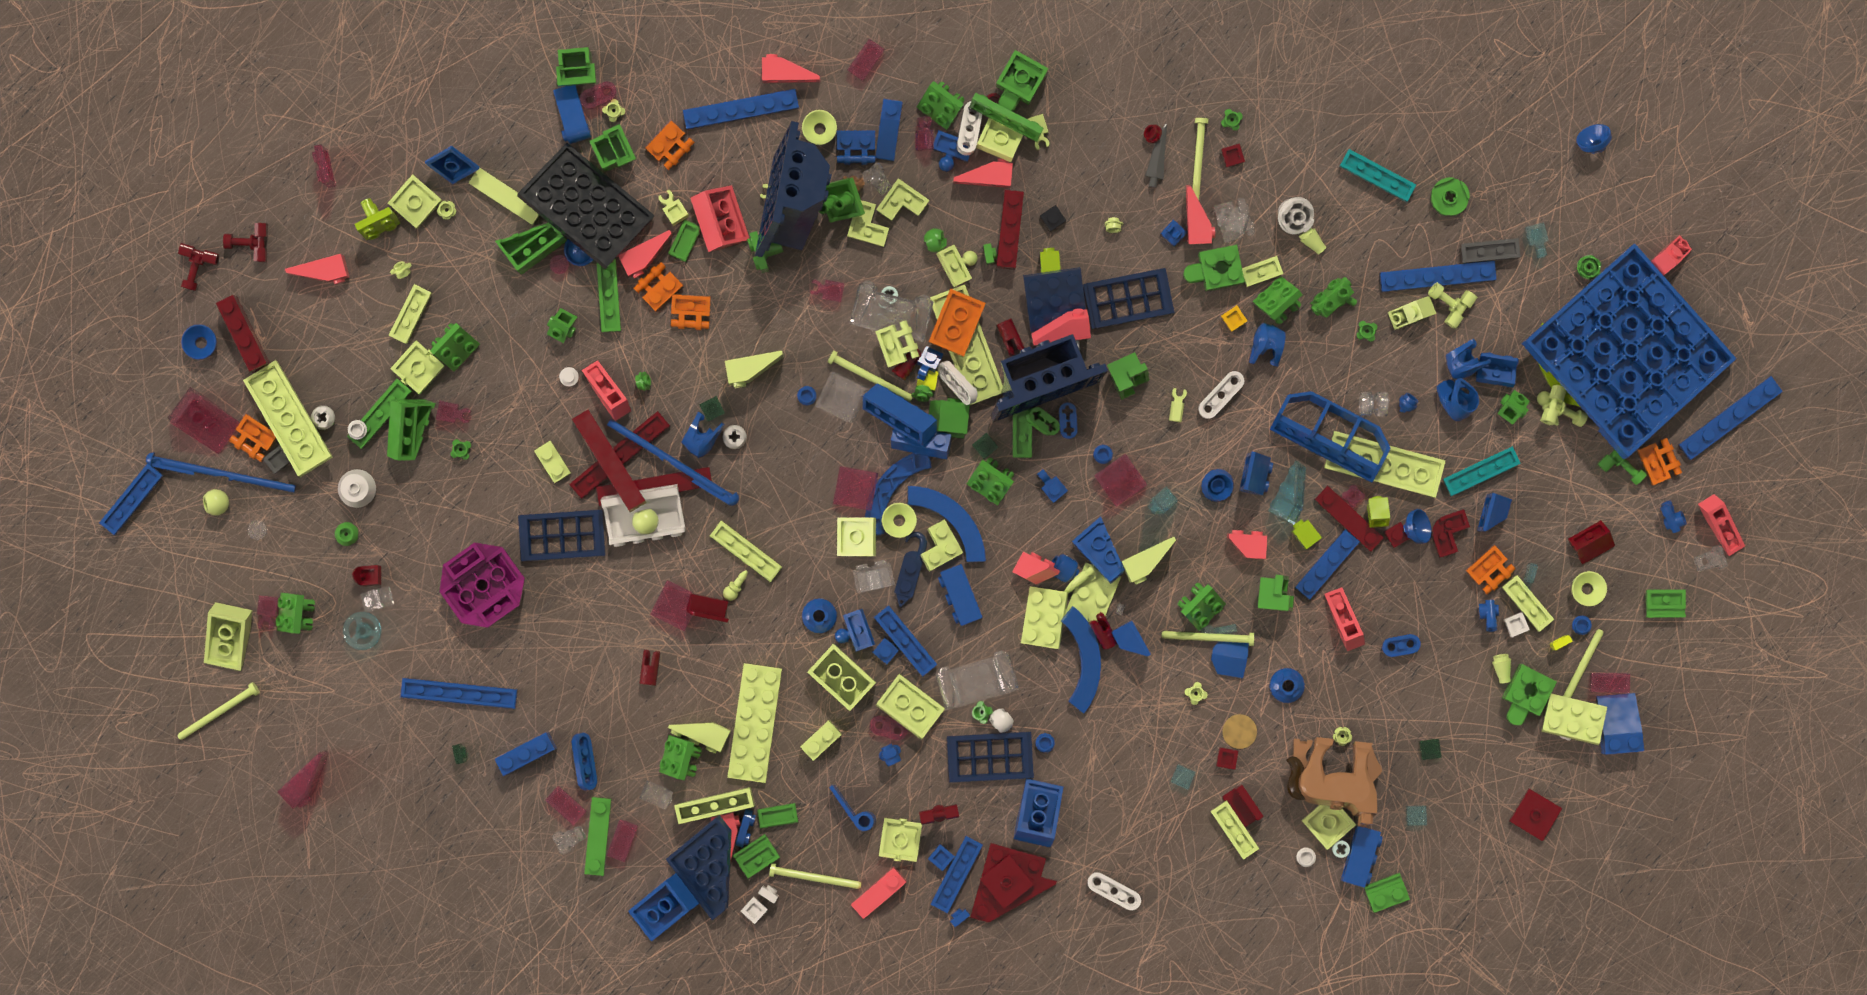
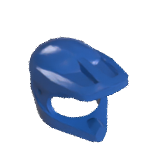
M1262 323L1256 330L1253 338L1249 363L1254 364L1260 354L1263 355L1267 349H1272L1273 359L1270 360V364L1278 367L1285 345V332L1274 325Z
M1475 339L1446 354L1447 367L1452 378H1467L1491 363V359L1479 361L1478 358L1473 357L1472 350L1477 346Z
M1459 378L1455 382L1453 380H1446L1437 386L1440 402L1453 420L1461 421L1468 418L1479 405L1478 393L1463 378ZM1460 388H1466V389H1468V390H1469V394H1468V393H1465V392H1464L1462 389H1460Z
M699 411L681 443L690 453L701 458L711 451L725 424L721 423L714 431L709 428L706 433H701L698 426L705 416Z

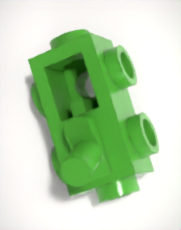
M1346 277L1332 280L1323 292L1318 293L1310 303L1312 305L1311 310L1317 316L1321 315L1327 318L1339 306H1343L1345 302L1355 306L1357 300L1351 297L1354 293L1351 288V282Z

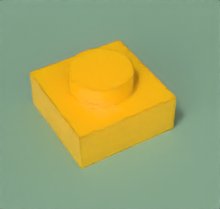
M1237 305L1221 315V318L1231 332L1247 322V319Z

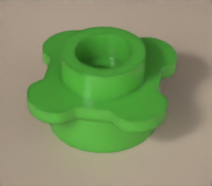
M1227 109L1221 125L1223 127H1230L1234 131L1238 130L1239 122L1243 118L1242 113Z
M1361 321L1359 323V332L1356 334L1357 338L1368 339L1369 342L1374 341L1377 325Z
M639 372V375L635 376L637 388L644 391L646 389L650 390V376L646 372Z
M918 385L911 396L920 402H927L933 396V393L928 386Z
M455 439L452 442L451 456L467 460L471 443L469 441L460 442L458 439Z
M979 701L973 708L972 716L976 720H980V723L986 724L993 710L991 707H987L983 701Z

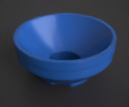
M1596 124L1583 129L1578 134L1576 141L1582 151L1595 154L1606 149L1612 135L1608 126Z
M199 324L189 327L184 332L181 344L184 352L189 357L205 359L214 353L217 346V338L213 330ZM204 337L207 345L200 349L197 347L196 341L198 338Z
M1421 509L1409 512L1403 525L1404 532L1415 543L1423 544L1429 542L1432 530L1428 516Z
M820 598L811 600L803 609V623L807 629L814 633H825L832 629L836 623V609L828 600ZM817 610H821L825 614V618L821 622H817L813 618V614Z
M1283 668L1273 674L1269 687L1275 699L1283 703H1291L1301 697L1304 692L1305 683L1299 672L1291 668ZM1286 680H1291L1294 684L1293 690L1289 692L1285 691L1282 687Z

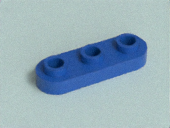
M577 733L572 738V750L578 786L585 791L592 790L597 785V775L591 738L587 733Z

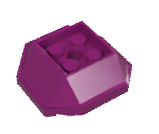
M474 542L443 564L439 592L461 623L489 628L520 606L525 577L503 547ZM481 580H485L488 584L487 589L484 591L478 587V583Z

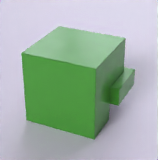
M589 47L558 50L559 66L556 67L558 87L596 84L595 64L592 63V54Z
M620 124L603 131L604 135L590 140V144L604 172L637 160Z
M1135 352L1107 365L1109 376L1121 400L1134 395V387L1150 380L1146 364H1140Z
M947 398V401H930L929 415L937 419L938 432L948 433L953 438L961 439L967 434L970 404L966 405L960 399Z
M1276 575L1275 579L1261 577L1258 608L1293 612L1294 596L1287 595L1288 576Z

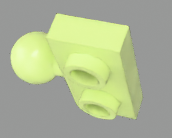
M952 245L936 254L954 288L972 279L965 265L973 266L976 264L978 257L975 252L967 251L961 258L955 245Z

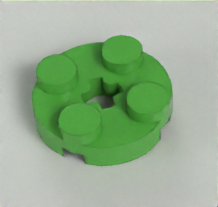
M1448 177L1435 184L1431 190L1430 199L1432 206L1439 214L1455 216L1461 213L1468 205L1470 193L1464 182ZM1446 192L1455 195L1453 202L1445 199L1447 196Z

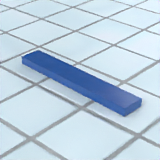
M402 678L400 697L516 709L518 689Z

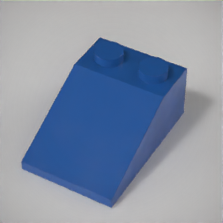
M1253 451L1247 453L1239 491L1263 496L1264 492L1267 493L1269 481H1266L1268 473L1271 474L1273 468L1270 457Z
M1635 693L1596 696L1597 705L1607 707L1600 740L1601 754L1644 751L1643 732Z
M1026 778L1015 826L1014 840L1051 848L1056 834L1063 786Z
M675 873L628 912L652 942L695 908L699 902Z

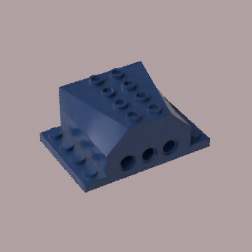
M790 122L773 156L755 256L763 257L765 251H769L771 243L803 250L815 219H817L818 213L822 210L823 203L826 202L829 191L826 190V186L830 184L832 174H829L830 165L815 144L799 140V122Z
M1073 334L1053 342L1049 340L1043 341L1034 349L1031 347L1020 350L1021 353L1001 361L1004 373L1002 387L1004 398L999 399L990 415L993 422L1098 384L1108 372L1106 364L1100 365V363H1095L1087 369Z

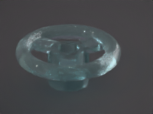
M368 612L354 613L344 623V639L354 649H370L380 639L381 625L378 619ZM361 617L371 620L376 631L372 630L369 624L363 623ZM356 620V634L350 638L349 626ZM362 627H364L366 630L365 634L363 635L360 633V629ZM369 636H374V638L367 644L356 643L359 638L364 639L368 638Z

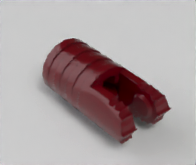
M1012 318L996 325L1010 357L1015 355L1011 339L1014 340L1019 351L1025 348Z
M917 349L919 357L912 359L910 352H907L905 354L907 361L895 365L892 372L905 381L916 367V363L922 355L920 349Z
M1100 612L1096 615L1097 621H1091L1090 625L1102 648L1110 649L1117 642L1111 633L1113 630L1105 615Z
M644 649L639 684L656 686L660 651L653 652L650 666V651Z

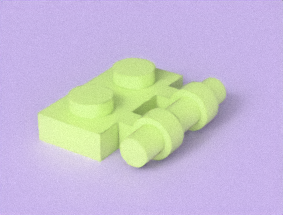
M907 320L899 322L902 329L900 331L896 330L895 324L875 331L888 367L907 361L905 355L907 352H910L912 359L919 357L918 345L913 340L911 334L913 331L908 326ZM901 336L905 337L906 343L908 345L904 348L902 347L899 338Z

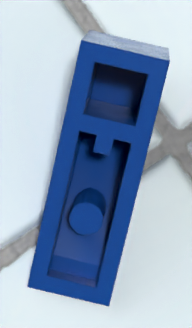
M883 99L876 159L890 161L895 159L903 106L902 101Z

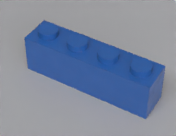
M877 383L863 395V410L923 446L937 433V419L925 413L919 407L912 405L903 397L894 394L888 388Z

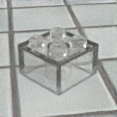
M831 371L815 406L849 423H853L863 403V395L870 388L836 371Z
M886 560L877 561L875 566L868 567L867 564L858 565L856 570H853L857 593L895 586L891 563H887Z

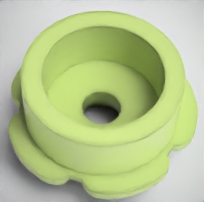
M442 201L437 209L438 215L442 216L443 219H450L456 214L455 204L451 201Z
M1115 217L1109 218L1104 223L1106 231L1109 233H1118L1121 231V226H1123V222H1120L1119 218Z
M1338 727L1333 735L1334 741L1341 746H1345L1352 740L1351 731L1347 727Z

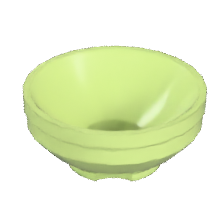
M815 110L804 118L802 131L809 142L815 145H823L829 143L834 138L837 132V124L829 112ZM819 123L826 127L825 132L820 135L814 131V127Z
M894 503L883 512L882 526L889 535L902 538L908 536L915 529L917 518L914 510L909 505ZM896 515L904 516V525L896 526L893 521Z
M1586 571L1576 576L1573 580L1571 591L1574 599L1581 605L1595 606L1605 598L1607 585L1601 575L1596 572ZM1585 583L1591 584L1593 588L1592 592L1588 595L1582 592V586Z

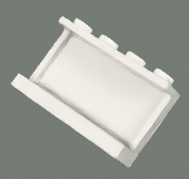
M678 484L639 490L646 504L632 512L628 511L618 494L602 497L601 504L604 509L609 545L614 544V547H619L629 541H633L634 544L641 543L647 538L659 540L663 539V536L670 534L671 537L681 536L682 532H685L686 527ZM645 509H652L658 516L659 524L657 529L650 534H640L632 525L634 513Z

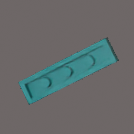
M1348 149L1339 166L1405 202H1408L1416 187V184L1350 149Z
M1512 446L1443 478V482L1450 496H1453L1521 464Z

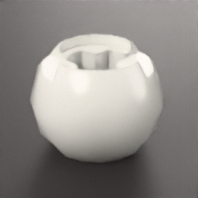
M319 406L313 410L311 420L316 428L326 430L334 424L335 414L330 407ZM326 413L325 417L327 420L320 422L321 418L319 415Z
M731 425L725 429L722 438L724 444L730 449H739L746 443L747 435L742 427ZM733 432L740 435V439H737L736 442L729 438L733 435Z
M1003 708L995 710L989 719L991 724L1000 733L1010 730L1014 722L1009 713L1005 712Z

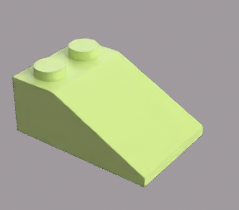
M776 351L725 361L729 384L734 386L735 389L746 387V383H750L784 357L783 352Z
M1171 537L1121 561L1129 582L1139 584L1147 580L1146 576L1151 573L1176 541L1175 537Z
M215 602L208 612L204 663L239 671L242 670L251 630L253 610Z

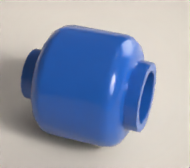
M1065 554L1055 556L1051 561L1055 563L1054 568L1060 570L1059 574L1054 577L1062 582L1073 580L1079 573L1077 561Z

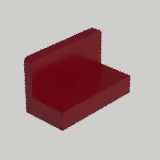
M1602 520L1568 538L1570 545L1577 552L1582 564L1615 546L1611 532Z
M694 593L690 594L686 612L702 618L726 623L729 621L725 617L728 606L727 600Z
M1239 784L1222 796L1224 801H1228L1245 827L1264 817L1242 784Z

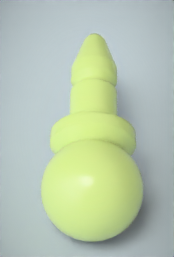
M1542 391L1537 396V402L1543 406L1542 410L1549 408L1551 403L1549 399L1550 393L1547 391ZM1557 417V420H1556V422H1555V425H1556V426L1559 425L1558 417Z
M745 570L740 573L734 582H730L729 586L724 588L723 596L726 600L733 601L737 598L738 592L741 591L740 586L746 579L748 571Z

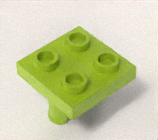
M368 198L361 202L367 218L354 225L367 241L378 238L385 231L394 230L401 223L389 207L379 211L376 204Z

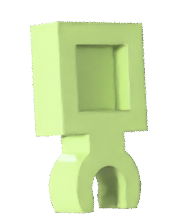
M1043 114L1028 118V120L1035 121L1044 128L1040 138L1035 142V148L1040 150L1038 145L1040 141H1044L1046 147H1049V140L1043 135L1048 133Z
M668 190L669 198L667 200H664L661 195L658 197L660 202L666 205L663 211L672 225L675 226L689 217V214L679 199L674 201V195Z

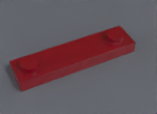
M1328 485L1314 499L1370 552L1384 538L1373 527H1369V523Z

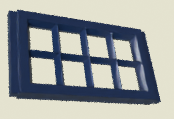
M1166 268L1083 284L1092 329L1175 313ZM1156 277L1159 291L1147 293L1144 279ZM1140 280L1142 294L1130 296L1128 282ZM1123 283L1126 297L1114 299L1111 285ZM1107 286L1110 300L1098 303L1095 289ZM1160 295L1163 309L1150 311L1148 297ZM1143 298L1146 312L1134 314L1131 300ZM1127 301L1130 315L1117 317L1115 303ZM1111 304L1113 318L1101 320L1098 306Z
M603 510L518 515L521 561L606 556ZM592 517V532H581L580 518ZM575 518L576 533H564L563 519ZM559 519L560 534L547 535L546 520ZM530 521H542L543 535H530ZM593 535L594 550H582L581 536ZM577 536V551L565 552L564 537ZM548 538H560L561 552L548 553ZM531 539H543L544 553L532 554Z
M1031 732L947 736L949 782L1034 778ZM1021 739L1020 754H1009L1008 740ZM993 740H1004L1005 754L992 755ZM975 741H987L988 755L976 756ZM958 742H970L971 756L959 757ZM1022 757V772H1010L1009 758ZM1005 758L1006 773H993V759ZM988 759L989 774H977L976 760ZM971 760L972 774L960 775L959 761Z

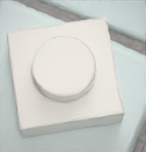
M1522 612L1503 619L1510 637L1530 630Z
M763 885L758 894L772 903H775L779 897L776 894L777 890L770 885H767V887Z
M753 897L741 912L755 924L768 909Z

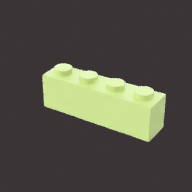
M751 787L678 803L674 806L678 824L751 808L755 806Z

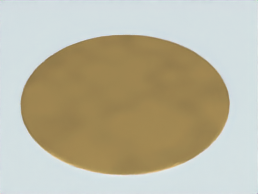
M1242 714L1233 715L1228 718L1222 730L1226 743L1236 749L1247 748L1255 741L1257 736V728L1254 721Z

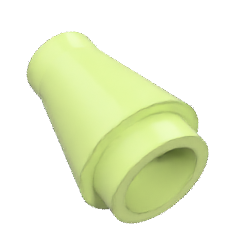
M1310 228L1307 232L1300 233V241L1318 255L1326 249L1315 228Z
M1508 654L1493 656L1494 661L1492 663L1499 678V683L1510 682L1511 658H1509Z

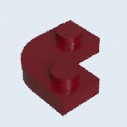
M1464 509L1444 515L1435 522L1432 529V538L1439 558L1459 552L1452 533L1470 527Z

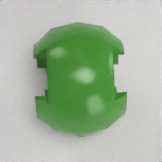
M933 228L926 232L924 242H926L928 247L927 250L940 252L946 247L947 238L944 237L943 230Z

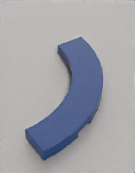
M912 453L893 464L878 480L869 497L865 518H876V535L885 534L882 526V515L894 491L911 475L932 468L930 456Z
M908 486V505L925 507L942 515L959 533L965 548L966 561L986 562L985 549L980 532L970 515L957 502L929 488Z
M1072 606L1061 622L1069 629L1078 644L1081 675L1076 689L1068 702L1084 714L1098 688L1101 656L1093 629L1085 617Z

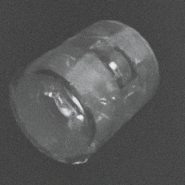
M1360 391L1359 416L1375 414L1376 417H1387L1389 406L1388 392L1372 394V392ZM1374 400H1377V408H1374Z

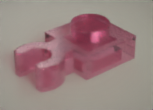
M931 117L917 118L919 131H915L916 151L934 149L933 130H930Z
M812 280V284L818 285V290H810V294L818 295L823 293L822 299L841 303L845 283L826 280L825 285H821L819 281Z
M439 400L436 420L455 423L456 418H459L461 422L469 423V420L463 418V414L465 412L471 413L472 411L467 408L458 410L459 404Z
M259 595L257 615H262V619L258 622V628H263V623L266 621L269 623V629H273L274 622L271 618L278 615L279 597Z

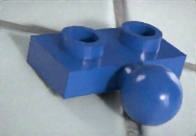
M938 130L932 149L946 154L939 161L940 169L945 172L952 170L954 167L953 157L968 162L970 155H962L957 150L958 137Z
M863 609L843 615L848 630L841 628L836 631L835 639L838 643L844 644L851 637L856 651L875 645Z

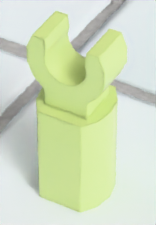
M1176 388L1172 390L1174 401H1171L1169 421L1182 422L1184 403L1182 401L1187 395L1186 390H1183L1182 396L1176 395Z

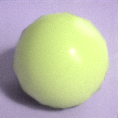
M217 489L208 491L203 496L205 511L216 516L225 513L229 506L227 494Z
M652 509L638 511L634 513L632 518V525L640 534L653 533L659 524L658 516Z

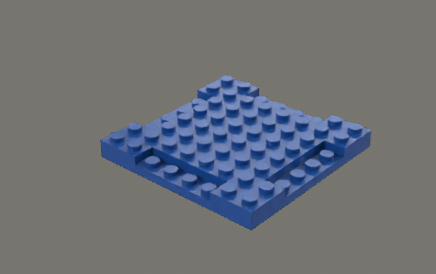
M1635 243L1521 343L1546 372L1549 371L1600 428L1598 431L1623 459L1628 458L1737 359Z

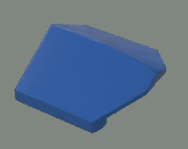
M1218 642L1213 647L1211 657L1217 674L1243 678L1248 658L1249 643Z

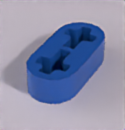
M1068 402L1062 404L1059 408L1060 433L1065 439H1072L1077 434L1076 408L1072 403ZM1065 406L1073 409V413L1069 415L1070 420H1066V414L1062 413ZM1066 422H1070V427L1074 428L1071 436H1067V433L1063 432V429L1067 427Z

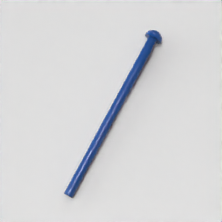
M610 419L607 425L653 453L660 460H667L675 468L693 478L694 480L691 482L730 506L738 503L739 495L736 492L734 495L616 421Z
M151 452L146 456V463L156 468L194 475V472L211 476L229 477V481L235 480L293 493L296 490V485L157 457L155 452Z

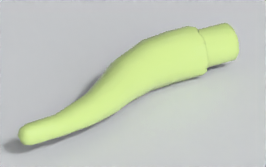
M1090 566L1080 572L1063 592H1068V594L1095 573L1094 569Z

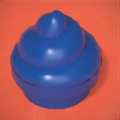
M1410 393L1402 395L1399 398L1400 412L1405 413L1415 410L1418 400Z

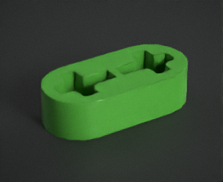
M1034 407L1026 412L1028 423L1044 435L1050 436L1059 432V422L1042 408ZM1037 412V417L1040 419L1034 420L1035 416L1033 415V413ZM1052 423L1051 427L1053 430H1048L1049 426L1046 424Z

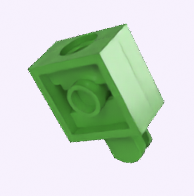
M1015 50L996 82V87L1004 91L998 104L1012 112L1019 101L1029 105L1049 68Z
M1237 245L1199 252V263L1188 265L1183 272L1184 279L1188 283L1203 281L1205 292L1241 285L1245 282Z
M1519 664L1502 696L1503 699L1512 703L1506 715L1508 722L1513 725H1522L1529 712L1540 716L1557 681L1523 664Z

